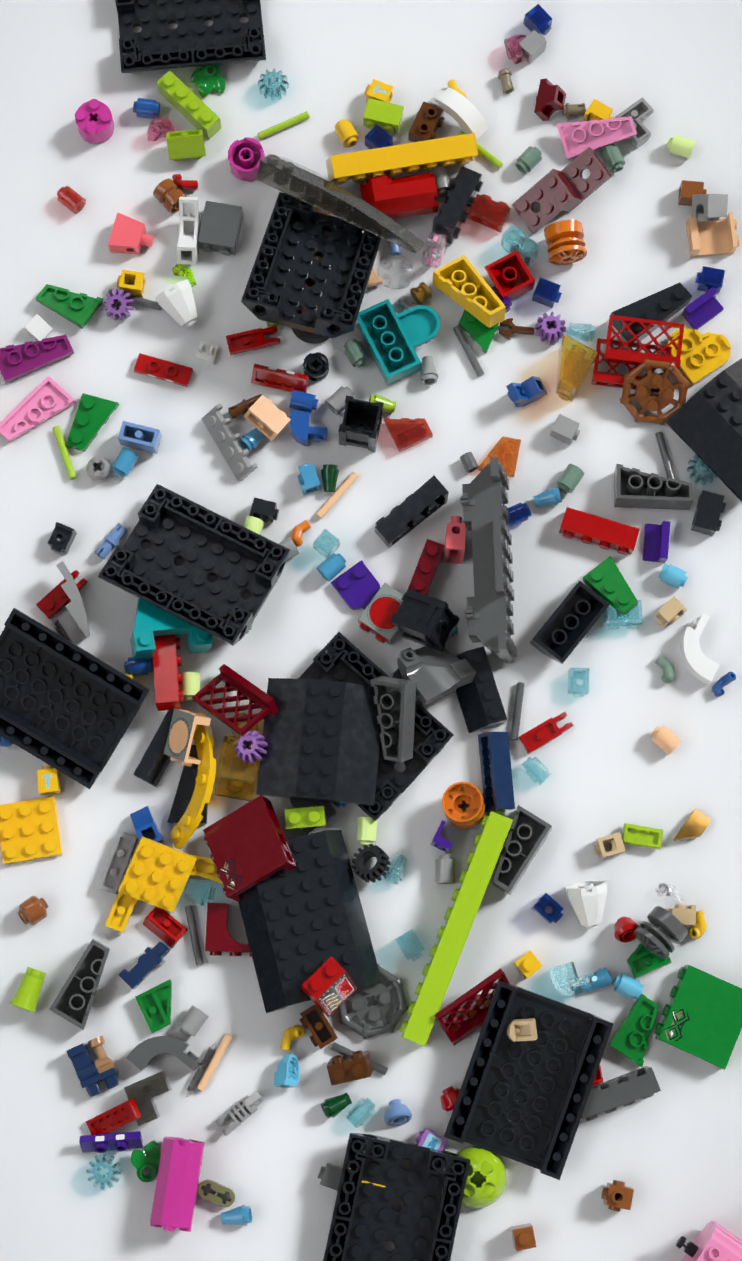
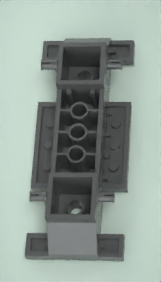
M498 457L490 458V463L486 465L470 484H462L463 495L460 497V501L463 506L464 523L468 531H472L474 597H467L465 617L468 622V636L473 643L481 642L500 660H505L506 663H514V657H517V647L513 639H511V635H514V623L510 619V616H513V604H511V601H514V589L510 585V582H514L513 571L510 567V564H513V555L509 548V545H512V536L508 525H506V522H509V511H507V506H505V504H508V492L506 490H510L503 463L499 462Z

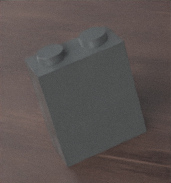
M206 201L198 237L199 249L204 252L215 251L222 255H235L243 218L242 207Z

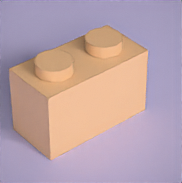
M261 395L244 415L251 424L271 441L277 437L291 420L285 412L279 410L264 395Z

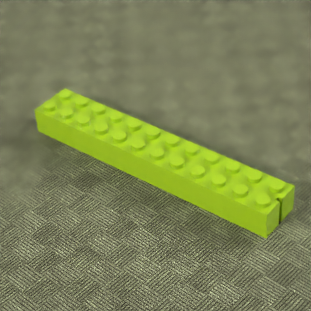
M492 811L489 815L485 814L480 825L483 830L481 834L478 833L473 842V846H476L474 852L471 851L465 863L469 866L467 871H462L458 881L461 883L460 889H455L451 898L454 904L452 908L449 907L444 916L447 922L445 927L441 926L438 931L437 938L440 940L438 945L434 944L429 956L432 957L430 964L427 963L422 972V975L425 976L423 983L419 982L414 994L418 996L416 1001H411L407 1011V1013H410L408 1021L404 1020L400 1028V1032L403 1033L401 1037L422 1046H425L436 1020L434 1015L439 1012L512 825V819Z

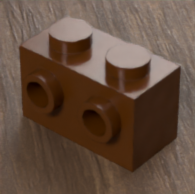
M423 101L409 130L408 140L419 142L436 139L438 134L436 131L438 127H442L445 120L443 109Z
M316 1004L300 1013L302 1018L299 1021L305 1030L307 1028L310 1030L312 1035L309 1038L315 1047L319 1046L322 1049L338 1039L326 1016Z
M355 1051L347 1056H334L327 1064L332 1086L371 1077L373 1072L368 1051Z

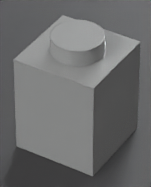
M533 30L519 43L517 53L531 64L545 51L547 41L542 34H538Z
M559 414L550 436L570 445L572 440L576 441L580 434V430H578L580 423Z

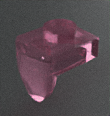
M518 34L504 39L506 54L510 60H513L515 65L522 62L523 52L518 44L526 35Z
M168 117L155 118L149 124L147 139L148 141H156L159 138L166 137V132H175L176 129Z

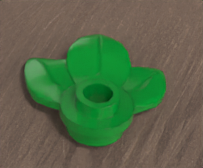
M218 65L203 66L202 69H197L192 73L190 82L198 84V91L201 97H206L213 89L220 94L224 93L225 79L220 75ZM209 68L214 69L212 74L208 73Z
M156 1141L146 1144L143 1151L137 1149L132 1151L131 1163L137 1169V1177L142 1182H151L158 1174L161 1155ZM145 1168L150 1169V1173L148 1175L143 1174V1170Z

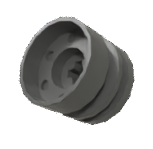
M656 906L647 916L650 923L642 921L641 927H637L634 934L648 951L666 960L670 955L669 952H673L675 949L672 942L680 944L688 935V931L673 914L660 906Z

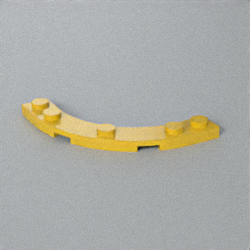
M198 712V713H197V714H200V715L205 716V713H201V712ZM196 724L193 738L197 748L198 760H201V763L198 764L196 785L191 801L184 815L169 833L173 845L177 849H182L197 829L203 818L201 813L205 803L209 804L213 791L216 759L213 758L215 741L210 725Z
M191 855L196 857L197 860L190 876H199L223 884L217 876L218 869L212 859ZM119 893L111 908L105 926L124 933L139 900Z

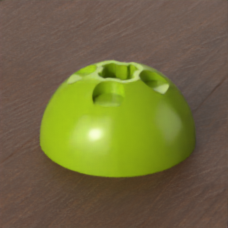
M477 1146L466 1147L456 1153L470 1159L462 1204L470 1208H484L496 1202L505 1189L507 1179L506 1169L500 1157L496 1153Z

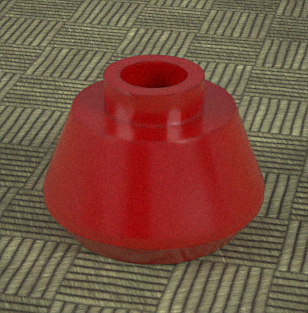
M619 918L614 925L615 939L624 943L636 939L634 931L640 926L632 918Z
M450 1086L442 1091L443 1095L440 1096L442 1110L446 1112L453 1110L460 1091L458 1087L453 1088V1086Z

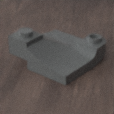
M427 646L412 650L410 647L402 650L397 658L398 668L403 678L416 681V695L424 705L455 693L458 687L471 683L476 674V671L466 659L461 660L455 657L446 648L441 652Z

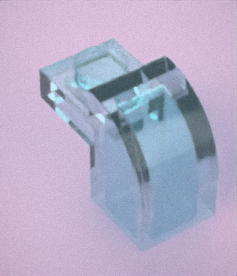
M574 962L548 969L554 987L566 996L583 993L582 989L591 987V982L598 980L596 972L578 977Z

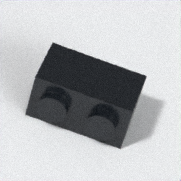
M702 490L698 498L691 531L713 536L716 531L720 530L722 520H719L720 513L723 514L725 511L726 503L723 502L725 496Z

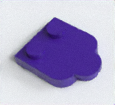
M362 560L331 582V585L346 605L353 610L360 608L365 610L380 589V584Z

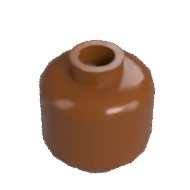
M31 896L19 905L17 913L25 925L30 924L33 926L47 917L46 909L48 905L43 898L38 899L36 896Z

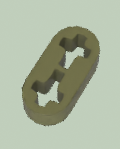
M204 1180L198 1186L200 1197L221 1207H229L235 1201V1193L231 1188L213 1180ZM210 1184V1188L216 1191V1193L209 1192L205 1195L202 1186ZM218 1192L221 1194L229 1192V1197L232 1198L231 1201L222 1202L223 1198L217 1195Z

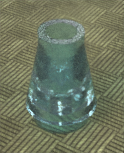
M569 323L567 334L586 342L593 341L596 327L592 326V324Z
M396 854L388 866L390 868L389 871H385L387 875L384 879L398 885L402 881L407 858L401 854Z

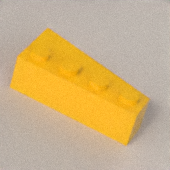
M465 255L433 271V285L488 328L505 320L506 306Z

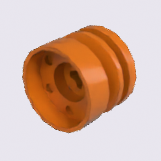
M562 220L554 222L544 229L545 242L548 245V260L551 264L567 265L578 262L586 257L587 250L583 240L584 232L580 221Z
M458 782L449 786L443 794V811L451 825L466 830L480 824L486 809L482 794L476 786L468 782ZM463 805H467L466 811H462Z

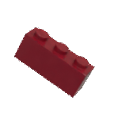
M429 539L426 540L408 589L425 595L428 594L445 545Z

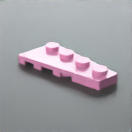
M632 116L556 124L567 160L579 156L588 147L596 150L637 135Z
M47 376L0 423V434L11 442L73 405L76 401L50 376Z

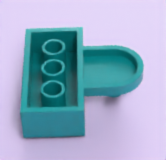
M389 299L359 312L356 326L387 386L421 370V361L414 348L430 342L437 336L440 329V318L434 309L418 305L396 315Z

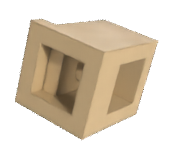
M673 596L655 614L656 620L663 627L669 622L673 624L687 609Z
M620 832L596 839V844H593L596 855H600L601 859L626 851ZM605 843L611 845L610 850L604 848Z
M675 904L674 908H666L683 925H696V905H689L688 909H686V905Z

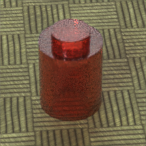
M69 186L61 187L57 192V200L74 214L79 213L86 204V199Z

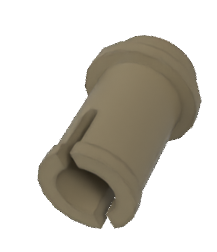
M507 68L498 72V79L501 81L503 93L509 94L514 91L510 77L512 73Z
M566 103L562 110V115L566 116V118L573 115H585V103L571 105Z

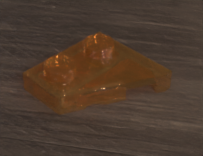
M502 436L479 465L478 471H482L490 463V458L498 457L499 462L503 463L507 476L514 477L521 440Z

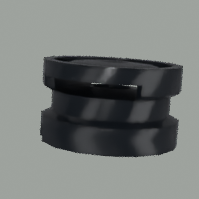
M320 352L310 353L304 359L303 370L305 375H309V380L321 381L329 373L328 359Z

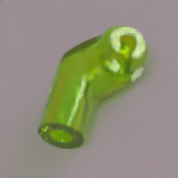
M176 264L172 268L174 275L184 276L185 280L188 279L191 287L196 285L190 268L183 264Z

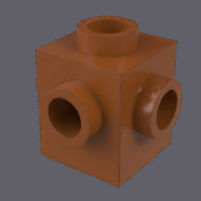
M613 1180V1183L607 1182V1186H603L601 1199H604V1204L609 1205L608 1209L618 1212H620L621 1208L630 1210L634 1189L625 1186V1182Z

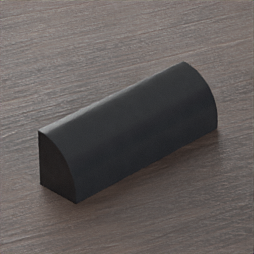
M168 710L133 774L154 787L158 785L171 761V757L164 754V749L174 710Z

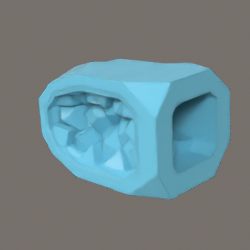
M286 1054L283 1056L278 1064L277 1071L274 1073L275 1087L293 1088L297 1086L300 1078V1066L296 1055Z

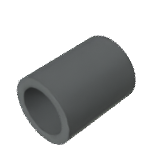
M467 452L460 457L467 473L479 468L472 452Z

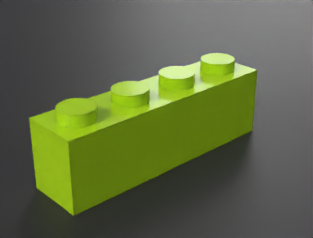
M168 71L157 81L159 93L196 129H203V135L208 140L221 129L220 118L171 71Z

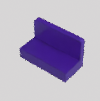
M714 287L684 308L681 315L693 329L698 330L723 311V306L715 298L718 292Z
M663 521L661 525L645 524L643 561L666 562L668 559L670 522Z
M442 820L430 845L448 853L453 843L439 836L446 823Z

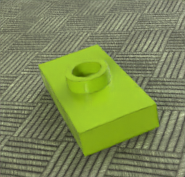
M624 823L622 832L624 844L661 849L662 829Z

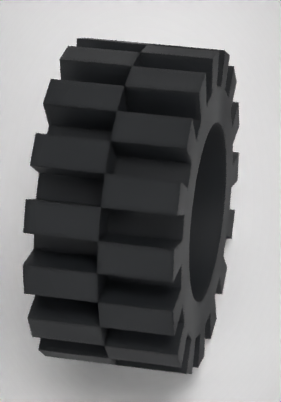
M369 844V847L363 845V850L361 848L358 849L359 854L354 853L356 859H352V863H354L352 868L355 874L368 883L370 881L375 883V879L380 881L382 880L381 875L384 877L387 875L385 870L389 871L390 869L387 866L390 865L388 860L390 858L377 845ZM376 857L377 862L375 866L367 870L365 868L366 862L370 858Z

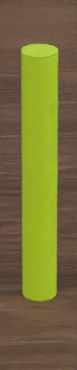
M306 111L257 133L260 140L309 119V114Z
M462 130L458 133V135L465 134ZM476 142L478 153L496 168L500 169L503 163Z
M54 426L52 429L70 480H73L77 477L60 426Z

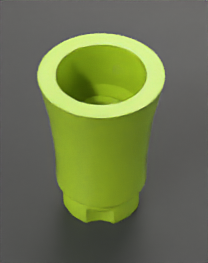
M27 967L26 973L23 974L21 982L9 1004L35 1013L46 973Z

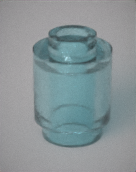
M529 757L522 764L524 767L522 771L534 783L537 782L539 785L551 775L548 772L549 769L536 757L533 759Z
M368 1097L366 1099L361 1098L348 1111L349 1114L346 1117L358 1128L360 1125L363 1126L376 1113L374 1109L376 1105Z

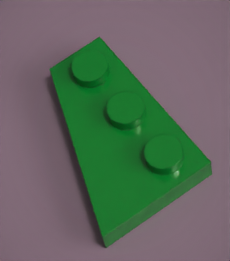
M46 284L37 295L36 301L83 329L102 305L103 298H93L84 293L77 294L69 292L68 289Z
M83 393L66 446L85 452L98 435V431L106 424L113 411L118 408L119 403Z
M611 556L583 577V582L623 616L637 606L638 600Z
M643 994L635 1001L608 1043L640 1067H643L644 1054L648 1048V1039L659 1005Z

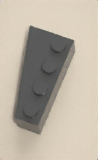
M616 464L614 470V507L690 510L693 503V484L670 477L668 479L658 476L659 474H648L641 472L640 469H630L623 467L621 464Z
M644 1066L593 1086L581 1119L593 1120L598 1117L597 1114L604 1111L605 1114L617 1110L616 1107L624 1105L625 1107L631 1105L637 1099H646L653 1096L654 1093L661 1091L652 1067Z

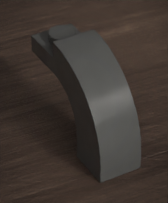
M173 1036L149 1038L138 1044L126 1057L141 1071L148 1066L153 1058L164 1053L176 1056L193 1071L200 1065L197 1062L199 1058L193 1052L189 1051L187 1053L185 1051L190 1044Z

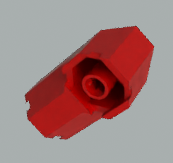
M432 172L399 178L392 177V180L387 175L375 176L367 179L368 183L365 185L364 182L360 183V194L365 214L393 220L438 212L439 203L438 201L435 202L438 193L435 177Z

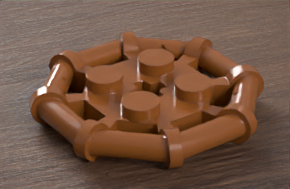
M647 358L643 363L623 376L624 384L620 403L627 408L637 423L647 422L665 425L664 423L686 402L690 383L684 378L673 361H655ZM651 368H658V369H665V370H664L663 373L658 374V373L652 372V369H651ZM644 370H647V374L639 380L636 378ZM672 373L678 382L672 383L667 376ZM631 383L636 384L635 394H630ZM651 388H654V389L659 388L660 390L658 391V395L655 396V395H650V394H651V390H650V389H651ZM674 389H680L678 401L673 399ZM631 401H638V403L642 406L639 409V411L635 408ZM671 403L674 407L663 414L662 409ZM646 410L651 412L657 411L658 416L644 415Z

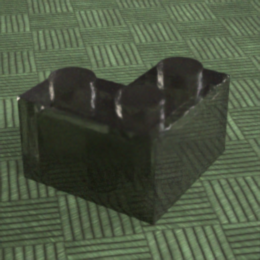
M165 1071L124 1087L128 1100L134 1098L142 1117L136 1119L138 1126L160 1117L153 1097L172 1090Z

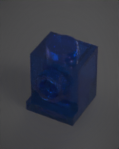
M544 893L531 909L549 924L552 922L556 924L563 916L561 911L564 908L551 896ZM546 906L551 907L552 912L550 914L545 912Z

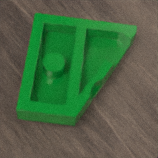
M171 979L135 996L152 1033L171 1024Z

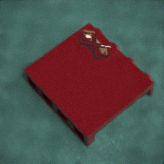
M262 795L203 830L205 843L212 853L210 857L218 869L217 876L224 886L223 892L227 898L237 902L240 901L239 894L283 868L291 871L297 867L271 800Z

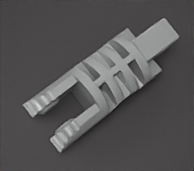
M258 1091L251 1096H245L215 1123L218 1126H222L232 1118L233 1121L222 1131L225 1136L229 1135L258 1110L257 1106L264 1101V1098Z

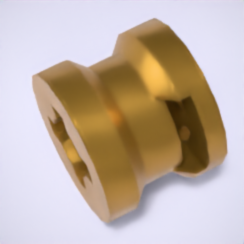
M424 282L419 283L418 287L410 289V293L418 305H421L425 299L432 298V294Z

